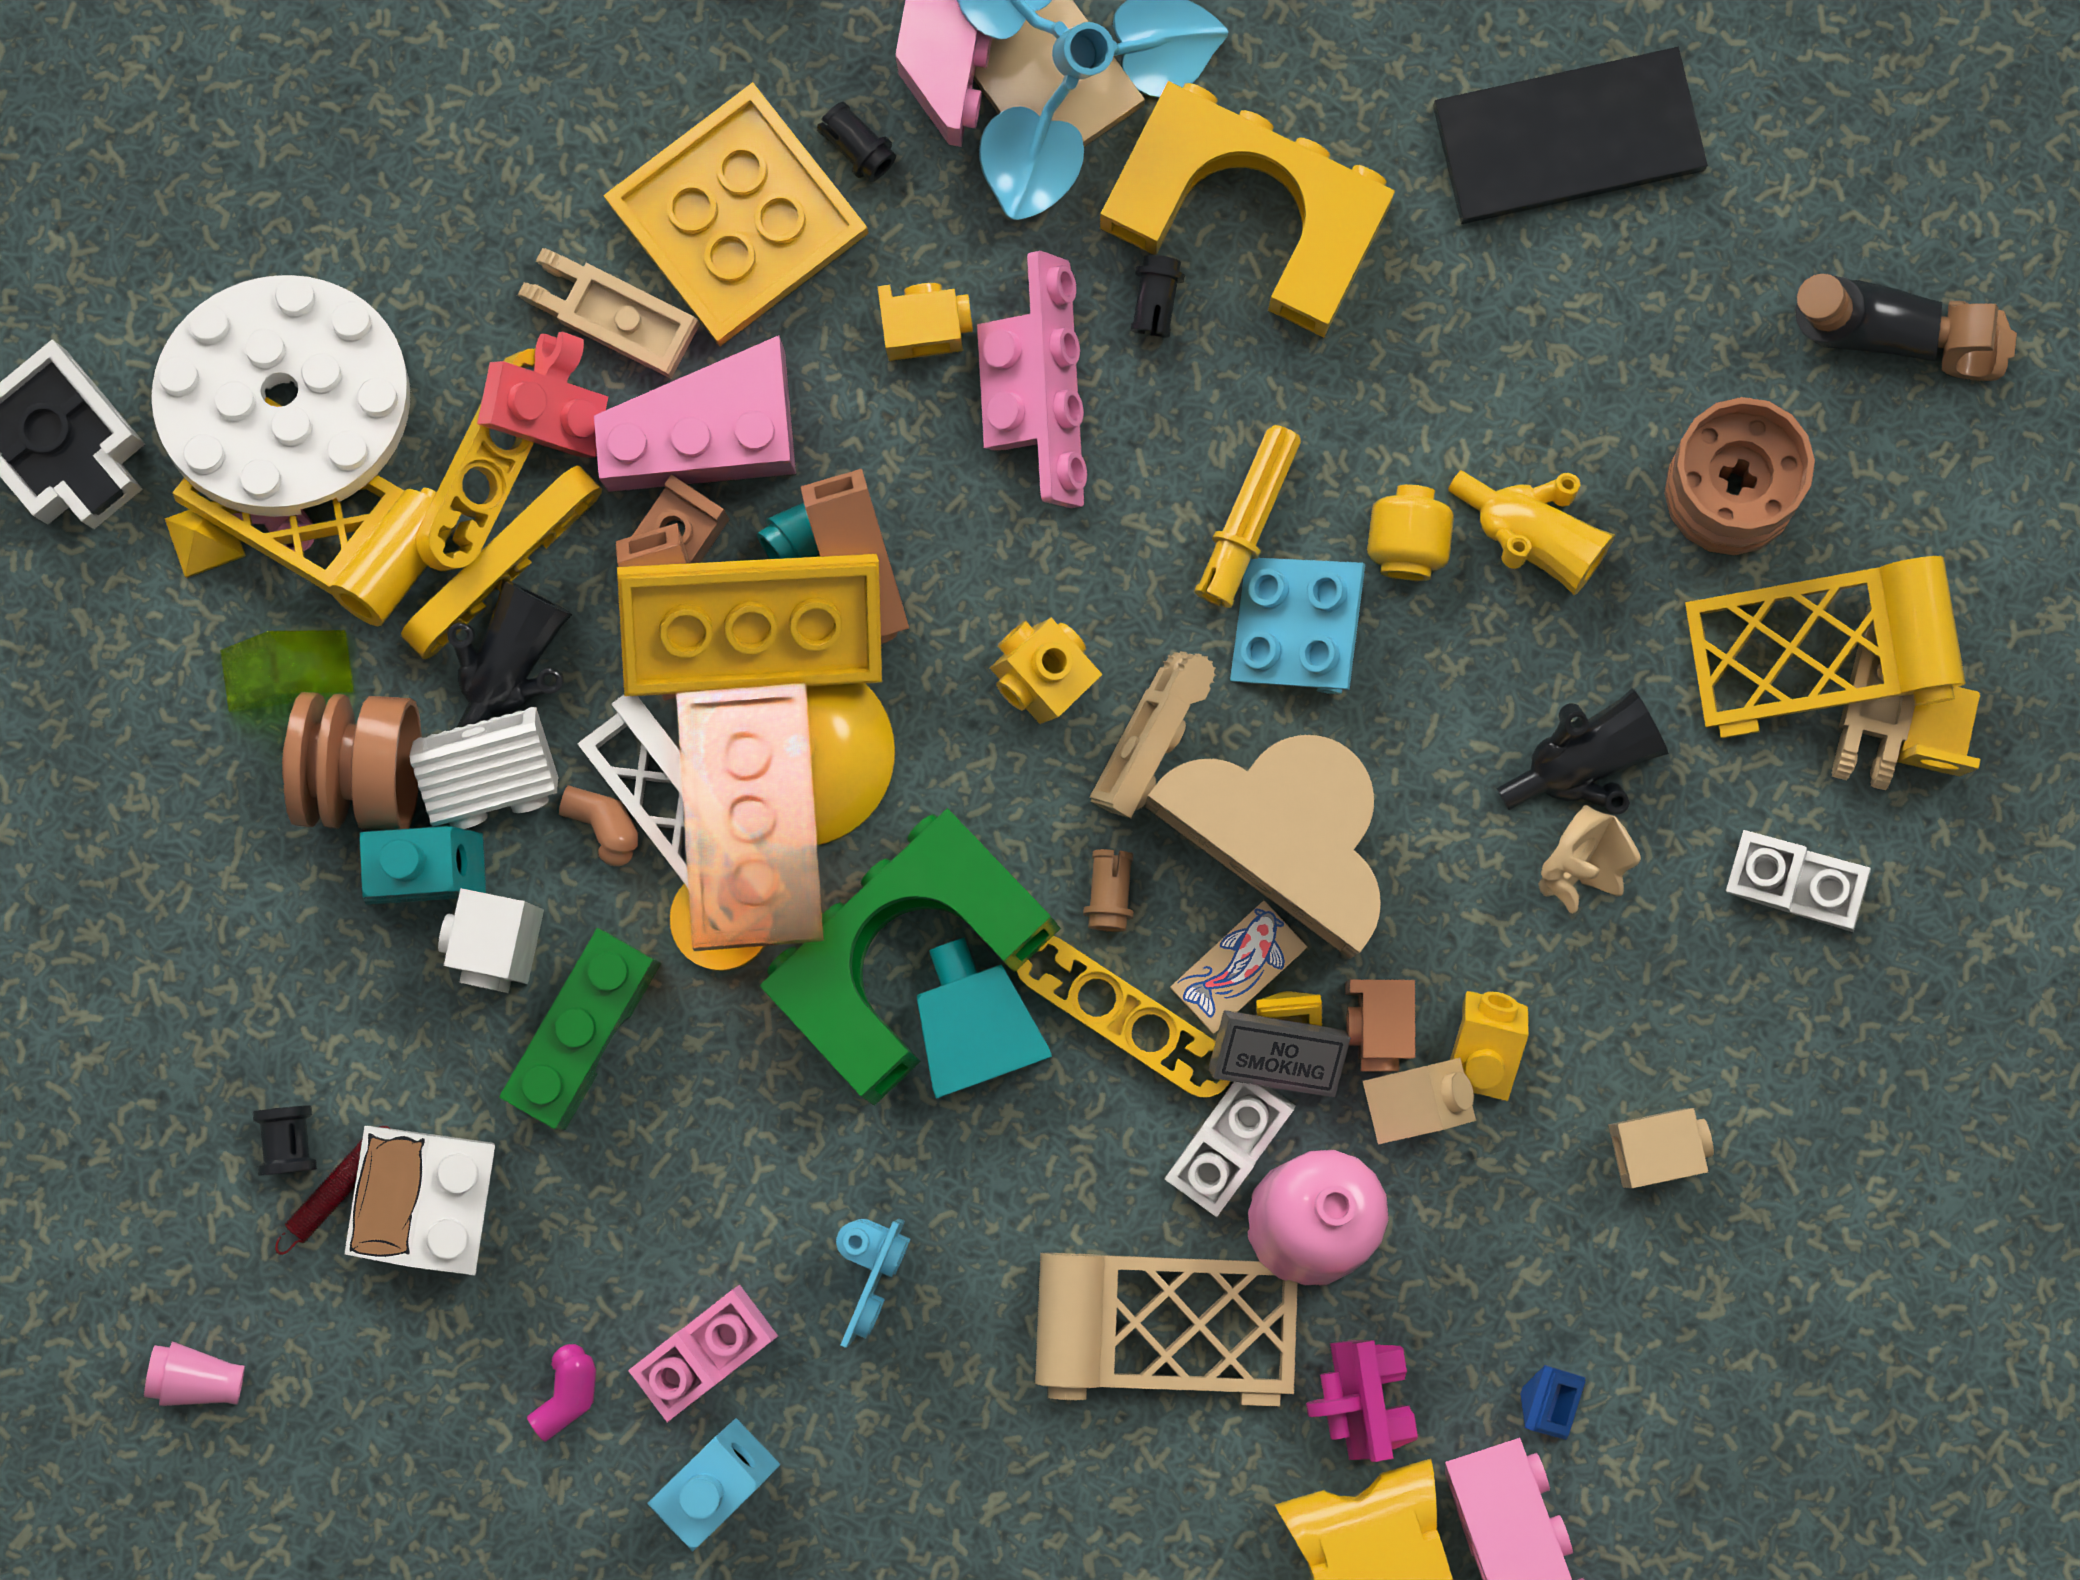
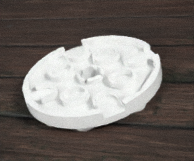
M294 275L269 276L245 281L224 289L197 306L177 326L168 339L159 357L152 384V409L156 429L164 448L182 476L199 492L225 507L252 515L269 517L301 515L300 509L316 506L336 497L338 502L363 488L381 471L395 452L403 436L410 408V383L404 358L394 334L378 312L363 299L338 285L320 279ZM290 381L294 382L298 388L296 398L286 406L275 407L265 402V389L270 390L275 385L290 383Z

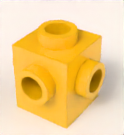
M1052 617L1033 627L1025 620L1014 628L998 644L999 649L1004 654L990 667L991 671L1000 679L997 682V687L1003 697L1015 708L1021 711L1027 709L1039 724L1058 718L1103 675L1084 654L1086 646L1080 636L1064 623L1057 624Z

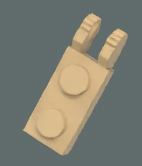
M542 248L536 262L548 273L556 277H563L575 284L566 301L551 294L541 286L525 282L518 296L525 302L557 317L561 324L672 379L700 326L699 320L588 263L582 266L556 252Z
M1871 604L1867 607L1866 616L1871 611ZM1873 622L1863 637L1878 647ZM1859 644L1849 683L1855 688L1884 684L1880 658ZM1900 695L1844 705L1839 728H1843L1839 739L1831 772L1832 777L1843 780L1849 778L1857 763V752L1861 736L1866 734L1882 738L1877 756L1871 767L1870 783L1871 787L1886 790L1893 778L1901 743L1907 741L1915 708L1914 696Z
M1180 651V653L1173 652L1172 656L1168 655V659L1163 661L1164 667L1159 668L1149 689H1146L1090 795V802L1111 813L1129 818L1132 817L1135 809L1138 810L1146 804L1148 794L1156 785V778L1153 775L1163 756L1171 752L1178 745L1184 734L1186 723L1183 719L1190 704L1205 700L1211 689L1209 685L1214 683L1213 678L1216 676L1214 674L1216 667H1213V661H1209L1208 656L1196 653L1195 655L1187 654V652Z

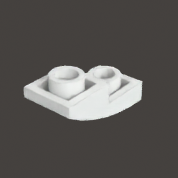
M1743 830L1726 893L1854 932L1871 868L1807 851V847Z
M1233 1082L1171 1168L1165 1180L1217 1217L1253 1169L1263 1151L1294 1111L1296 1105L1271 1087Z

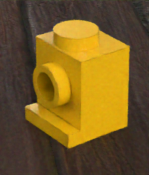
M922 283L907 287L904 290L905 295L893 297L890 285L878 286L885 348L889 361L963 351L961 333L973 332L968 294L956 296L955 289L942 290L941 284Z

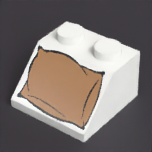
M365 1125L345 1254L408 1267L475 1275L495 1144Z

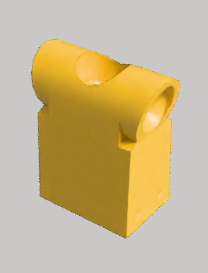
M1431 1458L1380 1473L1375 1481L1356 1497L1338 1496L1322 1490L1274 1504L1305 1557L1312 1580H1453L1437 1531L1436 1491Z

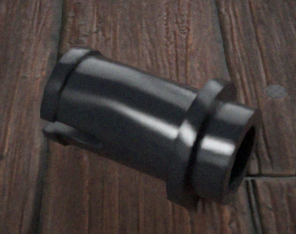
M844 101L833 106L822 117L821 120L823 122L818 124L817 131L822 136H825L854 165L852 173L856 177L861 178L865 176L870 182H874L883 176L893 165L896 154L891 150L892 142L886 136L879 138L850 110V107Z
M1144 255L1143 266H1137L1135 275L1141 277L1134 320L1131 323L1130 331L1138 334H1145V331H1151L1150 336L1170 337V324L1177 283H1184L1185 274L1180 272V260L1161 255Z

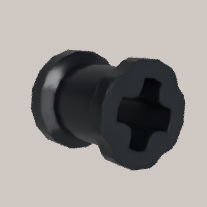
M311 1105L253 1111V1121L259 1123L261 1128L264 1161L257 1166L258 1176L317 1170L316 1160L309 1157L306 1119L312 1115Z

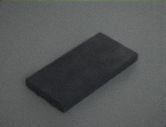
M1679 46L1435 100L1433 104L1461 225L1703 172L1708 166Z

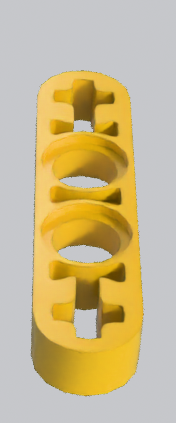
M535 349L517 352L505 358L504 362L522 368L530 366L534 368ZM481 404L416 536L417 551L421 559L430 568L439 571L463 568L473 563L480 554L534 442L516 437L514 445L509 450L499 448L492 441L489 428L477 424ZM469 469L481 471L489 482V495L482 504L470 501L463 491V478ZM461 514L475 518V521L471 519L459 522L453 535V541L460 546L459 551L444 554L445 542L442 538L438 537V533L452 529Z
M575 466L563 473L480 552L473 563L465 566L408 621L401 632V637L422 659H428L437 654L449 642L447 636L449 628L457 622L468 624L486 607L482 601L496 588L500 591L502 579L512 582L532 563L528 557L541 545L547 549L597 501L602 493V488L581 466ZM458 629V630L456 631V635H457L462 629Z
M1053 936L1038 952H1043L1048 945L1054 947L1058 951L1055 956V962L1069 973L1072 970L1074 961H1078L1087 968L1073 981L1066 1000L1054 994V991L1061 987L1063 982L1047 973L1040 980H1036L1029 975L1033 967L1029 960L1017 970L1020 980L1028 988L1187 1093L1196 1097H1212L1221 1093L1229 1085L1230 1081L1221 1079L1217 1083L1206 1080L1200 1087L1194 1085L1190 1081L1193 1069L1179 1059L1176 1061L1174 1071L1163 1066L1161 1061L1167 1058L1176 1048L1181 1031L1194 1038V1041L1184 1049L1196 1057L1202 1058L1208 1051L1213 1052L1216 1041L1062 939ZM1091 980L1107 982L1113 987L1116 994V1002L1113 1009L1101 1017H1093L1086 1014L1078 1002V994L1081 987ZM1145 1015H1155L1162 1018L1169 1028L1167 1044L1156 1052H1146L1139 1049L1132 1039L1134 1023Z

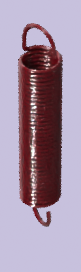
M379 1126L381 1128H389L388 1126ZM363 1139L357 1143L353 1151L346 1155L342 1163L335 1167L331 1175L324 1179L320 1187L313 1191L309 1199L302 1203L298 1211L293 1213L291 1218L287 1220L285 1227L301 1240L295 1241L289 1249L280 1252L278 1250V1243L282 1238L280 1236L275 1245L277 1254H286L298 1242L305 1243V1241H308L307 1238L312 1236L314 1231L318 1229V1226L323 1224L325 1219L329 1217V1214H332L336 1207L340 1205V1202H343L342 1200H345V1197L355 1188Z

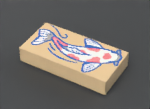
M1263 901L1182 975L1170 989L1206 1028L1214 1034L1219 1030L1224 1010L1238 1012L1297 958L1307 946L1277 913Z

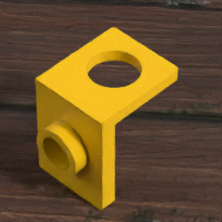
M1955 687L1953 688L1955 698L1953 700L1928 705H1915L1907 741L1901 743L1897 762L1959 777L1979 769L1981 759L1967 756L1980 693L1970 689Z

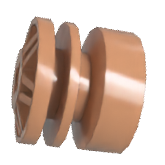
M1740 397L1714 404L1694 418L1681 439L1676 454L1668 467L1664 494L1671 519L1688 540L1709 552L1738 555L1760 550L1782 534L1811 487L1815 459L1807 433L1792 414L1769 401ZM1731 473L1742 477V489L1738 496L1726 492L1728 488L1727 479Z
M301 692L295 699L290 713L282 759L286 811L291 824L299 827H314L321 818L323 826L339 829L346 819L352 801L358 827L363 830L409 829L416 811L419 790L409 756L413 741L422 737L420 714L416 701L411 698L369 696L364 701L357 724H355L350 699L344 694H333L326 705L324 696L319 693Z

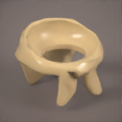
M1584 805L1561 836L1555 851L1543 864L1541 871L1542 879L1538 883L1539 889L1546 897L1556 895L1565 904L1570 913H1576L1579 905V895L1573 885L1578 880L1584 885L1592 886L1614 896H1622L1624 892L1622 875L1639 864L1641 860L1640 853L1626 828L1615 816L1599 812Z

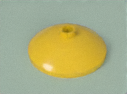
M866 683L728 691L724 695L711 718L705 742V762L708 779L716 798L733 820L744 830L760 839L777 845L810 847L840 839L858 828L872 815L885 796L892 778L895 763V743L888 715L878 697ZM797 736L805 738L808 741L807 753L799 759L789 758L785 753V746L788 740Z

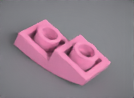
M738 1285L628 1371L666 1422H668L772 1342L778 1335L747 1293Z

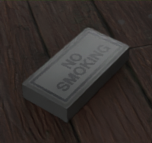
M1224 1010L1208 1071L1215 1079L1335 1097L1351 1037L1343 1029Z

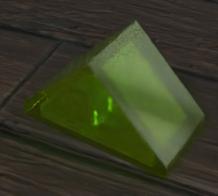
M345 630L266 631L220 650L228 711L230 713L294 703L301 692L319 693L324 698L332 697L333 694L345 695L355 693L347 632Z

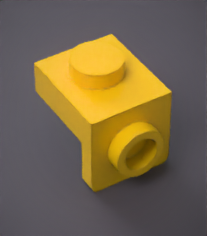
M1471 991L1466 992L1462 1004V1021L1450 1060L1461 1058L1464 1074L1471 1082L1473 1093L1508 1101L1529 1036L1528 1007L1518 1003L1514 998L1499 992H1485L1484 994Z

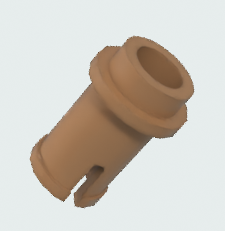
M1094 850L1092 855L1094 862L1090 906H1086L1083 909V915L1089 917L1088 928L1108 932L1126 931L1127 920L1133 919L1134 914L1133 910L1128 909L1133 854L1119 851V855H1114V850Z

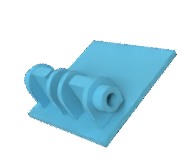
M1275 558L1251 559L1243 577L1230 681L1315 687L1318 692L1335 695L1342 694V689L1349 690L1365 564L1358 562Z
M858 1219L844 1225L838 1232L836 1245L840 1254L847 1260L872 1270L840 1344L845 1348L855 1340L856 1335L866 1339L868 1334H871L885 1299L874 1294L882 1274L890 1277L893 1274L896 1275L911 1240L900 1234L905 1223L902 1219L893 1221L890 1229L867 1219Z

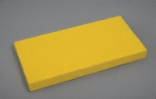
M877 554L617 567L624 697L882 682L880 585Z

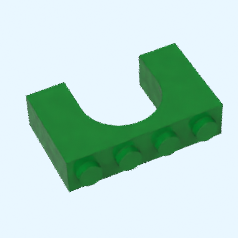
M948 808L938 817L932 814L920 821L908 835L907 841L910 844L892 861L889 858H885L869 869L860 883L863 888L845 905L839 902L827 909L814 925L816 932L798 949L793 946L778 955L767 969V973L770 976L759 985L853 1089L874 1106L921 1062L874 1011L864 989L863 965L867 950L874 937L887 923L902 914L920 909H934L951 913L972 927L1014 973L1061 929L1050 914Z

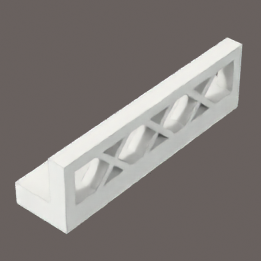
M622 695L612 703V706L618 713L577 744L729 942L733 944L793 897L638 696L624 697ZM628 726L641 742L638 770L611 767L598 748ZM649 755H651L664 773L647 771ZM620 778L636 779L634 796ZM646 781L671 783L679 791L676 819L649 816L643 809L642 804ZM687 804H689L702 822L685 820ZM658 827L674 828L672 845ZM684 830L708 832L713 835L718 842L714 869L688 866L683 861L680 853ZM725 854L730 857L740 872L722 870L724 868ZM695 875L713 877L710 894ZM721 878L748 881L763 901L732 924L717 905Z

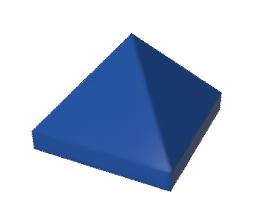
M1544 1365L1522 1387L1520 1393L1525 1428L1566 1440L1569 1436L1586 1382L1585 1377Z

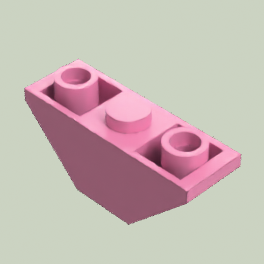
M905 0L895 55L898 74L947 143L961 147L965 127L975 129L977 126L982 91L972 89L976 67L987 68L992 38L976 30L966 20L957 0Z

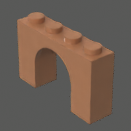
M862 469L801 486L805 509L820 557L877 554L879 560L881 644L895 638L899 631L909 629ZM678 523L616 541L617 563L619 567L690 563ZM711 692L663 694L662 697L664 701L679 697L681 700H694Z

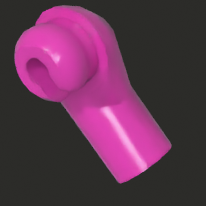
M576 1344L564 1345L554 1353L551 1363L553 1369L556 1370L554 1396L527 1416L530 1425L544 1442L587 1412L594 1401L596 1367L592 1357L585 1354L583 1348Z

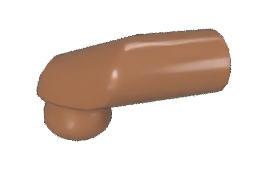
M568 785L561 799L559 815L591 824L597 840L601 844L598 849V855L604 863L610 866H623L630 862L633 850L638 847V832L624 804L617 799Z

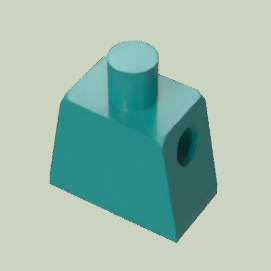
M448 826L360 833L362 896L366 905L458 899L461 888L486 893L483 833ZM457 848L459 849L461 855L460 873L458 871L456 862Z
M965 938L929 950L941 986L918 994L917 1002L932 1088L936 1098L1052 1057L1046 1041L1002 965L977 973Z

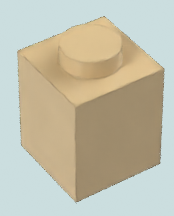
M1461 1058L1363 1081L1378 1144L1441 1131L1476 1121L1472 1106L1474 1100L1473 1088L1470 1080L1464 1074Z
M1684 1108L1608 1124L1623 1188H1636L1708 1172L1705 1158L1714 1155L1712 1137L1706 1120L1704 1118L1696 1119L1694 1108Z

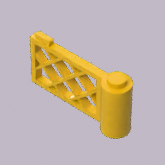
M268 397L265 398V402L270 406L282 407ZM376 475L360 489H367L381 498L370 514L344 518L341 501L338 502L336 497L332 499L336 520L299 527L297 515L289 516L290 529L262 533L253 527L251 514L242 512V521L232 515L240 513L239 511L225 507L217 502H211L197 494L199 491L185 478L172 492L177 503L330 593L346 610L370 625L377 627L383 625L428 566L421 559L417 551L416 536L437 493L429 488H422L420 492L413 489H406L404 491ZM456 525L452 529L439 532L438 537L442 538L446 543L456 530ZM355 532L348 541L347 533ZM339 535L341 551L326 570L304 557L302 541ZM294 543L295 552L284 545Z
M1942 556L1907 559L1873 569L1685 602L1706 728L1719 726L1721 738L1760 732L1759 719L1900 695H1913L1915 705L1950 701L1955 699L1953 688L1966 684L1944 557ZM1867 585L1871 611L1856 631L1825 611L1841 589ZM1827 592L1818 606L1804 597ZM1793 598L1813 613L1790 643L1762 624L1761 621L1776 601ZM1762 604L1754 617L1740 609L1741 607ZM1730 610L1749 624L1728 653L1725 654L1706 641L1701 614ZM1819 618H1822L1850 637L1829 668H1826L1798 648ZM1873 622L1878 647L1863 637ZM1756 629L1786 649L1764 680L1734 660ZM1857 643H1859L1880 658L1884 684L1855 688L1836 675V672ZM1708 651L1722 660L1712 675ZM1793 654L1823 674L1808 697L1790 699L1771 685ZM1729 666L1759 685L1743 708L1717 711L1714 686ZM1830 680L1845 689L1843 691L1821 694ZM1766 691L1780 700L1779 702L1757 705Z

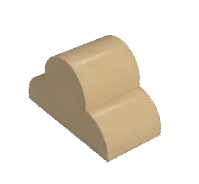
M1317 735L1289 737L1265 750L1248 772L1224 760L1198 759L1189 761L1165 774L1148 794L1145 806L1148 810L1349 959L1359 954L1373 935L1380 914L1379 887L1371 868L1354 849L1370 825L1374 809V792L1369 774L1360 759L1341 743Z

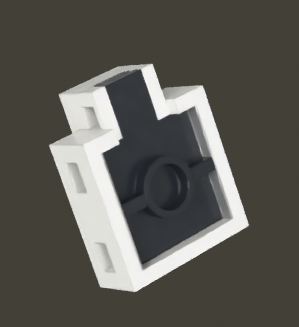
M54 340L49 341L0 382V477L34 517L46 524H50L70 507L81 522L95 529L142 490L141 486L125 469L122 463L143 447L145 443L68 351Z

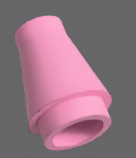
M173 1341L170 1348L155 1345L148 1367L144 1397L160 1399L159 1406L209 1403L237 1405L245 1366L228 1363Z

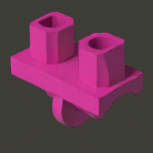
M1348 1340L1330 1343L1335 1372L1320 1374L1324 1398L1306 1403L1308 1416H1327L1331 1440L1346 1439L1349 1460L1371 1459V1462L1394 1459L1392 1449L1399 1448L1418 1438L1415 1416L1410 1406L1399 1405L1385 1408L1382 1384L1405 1380L1407 1368L1403 1348L1395 1345H1375L1374 1340Z

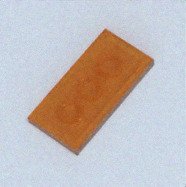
M805 683L676 693L692 949L694 951L824 941Z

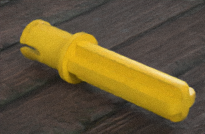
M1273 425L1266 431L1223 531H1215L1212 537L1216 546L1201 581L1194 590L1196 595L1218 606L1221 604L1225 608H1231L1234 603V596L1250 560L1258 559L1261 550L1256 544L1301 443L1300 436L1292 430L1279 425Z

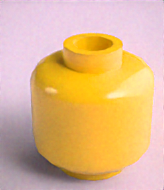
M1419 485L1397 486L1396 495L1386 496L1374 503L1367 551L1371 560L1381 565V575L1395 579L1426 581L1431 579L1432 571L1439 570L1448 564L1454 515L1449 506L1434 500V489Z

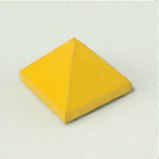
M191 510L165 518L186 578L246 556L241 541Z
M1284 991L1256 1000L1257 1016L1322 1026L1321 995Z

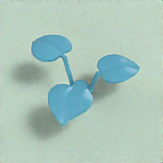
M957 0L966 20L976 30L991 38L1002 40L1012 37L1020 30L1025 20L1034 28L1053 34L1056 38L1052 57L1056 68L1064 75L1063 82L1043 107L1041 115L1039 116L1027 107L1009 108L991 119L980 139L979 161L981 169L1005 215L1013 220H1019L1039 214L1055 204L1076 181L1084 159L1082 135L1074 125L1068 122L1051 120L1054 112L1072 89L1076 88L1078 80L1086 79L1104 71L1110 65L1113 56L1122 55L1121 67L1138 91L1147 96L1160 98L1168 81L1183 88L1185 83L1192 84L1200 76L1212 55L1227 38V28L1207 10L1189 0H1126L1117 8L1113 17L1114 32L1120 42L1116 43L1110 33L1097 23L1085 22L1068 29L1061 21L1053 22L1040 17L1035 11L1043 9L1052 0Z

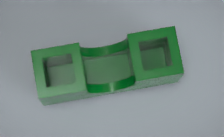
M597 928L499 1098L555 1130H566L597 1076V1073H595L596 1067L607 1045L624 1020L632 1016L662 963L607 931Z

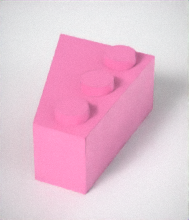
M779 335L594 415L599 479L608 492L664 487L670 475L675 476L685 484L796 474L786 356Z
M1517 1438L1445 1462V1476L1471 1555L1475 1558L1482 1580H1572L1563 1557L1573 1553L1572 1545L1561 1516L1557 1515L1549 1518L1541 1493L1550 1491L1544 1467L1537 1453L1527 1456L1521 1439Z

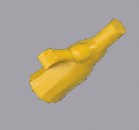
M1460 470L1448 488V492L1480 511L1479 522L1487 537L1501 544L1503 549L1501 558L1507 567L1511 569L1520 568L1527 560L1560 581L1573 595L1578 594L1614 541L1615 534L1593 527L1546 504L1553 501L1556 505L1564 507L1569 506L1574 501L1581 485L1579 478L1571 473H1563L1557 479L1534 488L1531 485L1519 484L1495 491Z

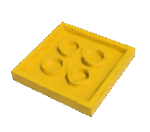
M753 82L603 195L612 210L719 346H722L869 234L868 228Z

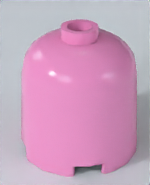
M1336 1150L1308 1151L1270 1170L1253 1190L1252 1202L1248 1211L1250 1228L1248 1230V1240L1259 1261L1279 1279L1291 1280L1303 1285H1328L1352 1273L1364 1264L1382 1243L1388 1223L1386 1193L1376 1174L1358 1158Z

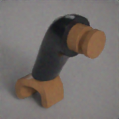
M1817 274L1806 279L1800 286L1797 294L1795 312L1798 326L1806 337L1825 348L1886 353L1930 361L1936 360L1937 348H1944L1942 371L1956 378L1977 381H1996L2004 376L2008 367V359L2015 355L2017 333L2011 330L2005 312L1998 310L1996 304H1968L1965 301H1949L1948 315L1945 317L1941 316L1942 302L1895 288L1860 280H1849L1828 274Z

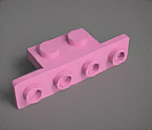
M1036 251L1027 255L1030 314L977 324L984 448L995 451L1038 444L1042 501L1067 508L1082 507L1084 505L1083 487L1087 481V468L1081 455L1080 425L1083 420L1084 411L1077 385L1076 363L1080 356V345L1074 332L1073 301L1076 297V281L1068 260L1043 251Z

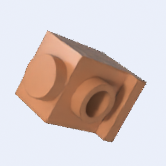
M670 475L664 484V490L632 536L665 527L668 522L673 520L681 521L685 525L682 539L690 563H700L730 519L723 508L675 476Z
M1348 980L1345 982V995H1358V1007H1347L1346 1032L1351 1037L1349 1045H1358V1059H1361V1071L1399 1072V1059L1415 1058V980Z

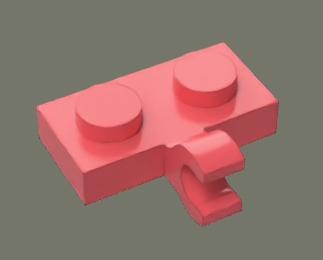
M558 332L557 338L547 334H540L535 348L534 371L504 361L490 362L477 424L574 456L596 458L594 415L606 411L608 396L567 383L569 376L577 368L581 360L584 340L565 332Z

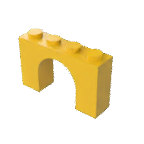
M1168 81L1100 213V229L1153 255H1157L1186 196L1198 182L1212 173L1228 168H1250L1264 172L1282 183L1291 193L1298 206L1302 222L1301 238L1271 296L1268 311L1324 338L1390 208L1395 190L1386 187V179L1367 167L1354 165L1352 169H1349L1329 159L1330 153L1314 141L1306 138H1297L1294 142L1273 132L1274 126L1267 119L1256 113L1242 110L1238 115L1217 105V98L1211 92L1198 85L1185 83L1182 88Z

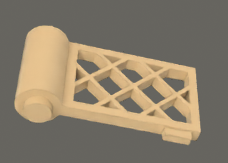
M1040 1253L1035 1384L1048 1386L1047 1398L1059 1400H1086L1087 1388L1110 1387L1240 1392L1241 1405L1280 1406L1281 1393L1294 1394L1298 1283L1291 1280H1282V1303L1262 1321L1238 1294L1257 1275H1274L1260 1261ZM1118 1270H1143L1161 1289L1135 1316L1117 1298ZM1156 1271L1180 1273L1167 1284ZM1194 1272L1208 1273L1225 1291L1199 1318L1174 1292ZM1220 1273L1245 1275L1231 1287ZM1169 1297L1190 1320L1192 1325L1171 1345L1164 1349L1141 1322ZM1233 1300L1256 1327L1231 1351H1228L1205 1325ZM1118 1309L1128 1322L1116 1333ZM1279 1317H1281V1339L1269 1328ZM1135 1328L1159 1356L1140 1374L1114 1373L1115 1346ZM1200 1331L1223 1358L1204 1376H1189L1172 1356ZM1262 1334L1280 1351L1279 1379L1253 1378L1236 1360ZM1166 1362L1177 1375L1153 1374ZM1231 1365L1242 1378L1217 1376Z

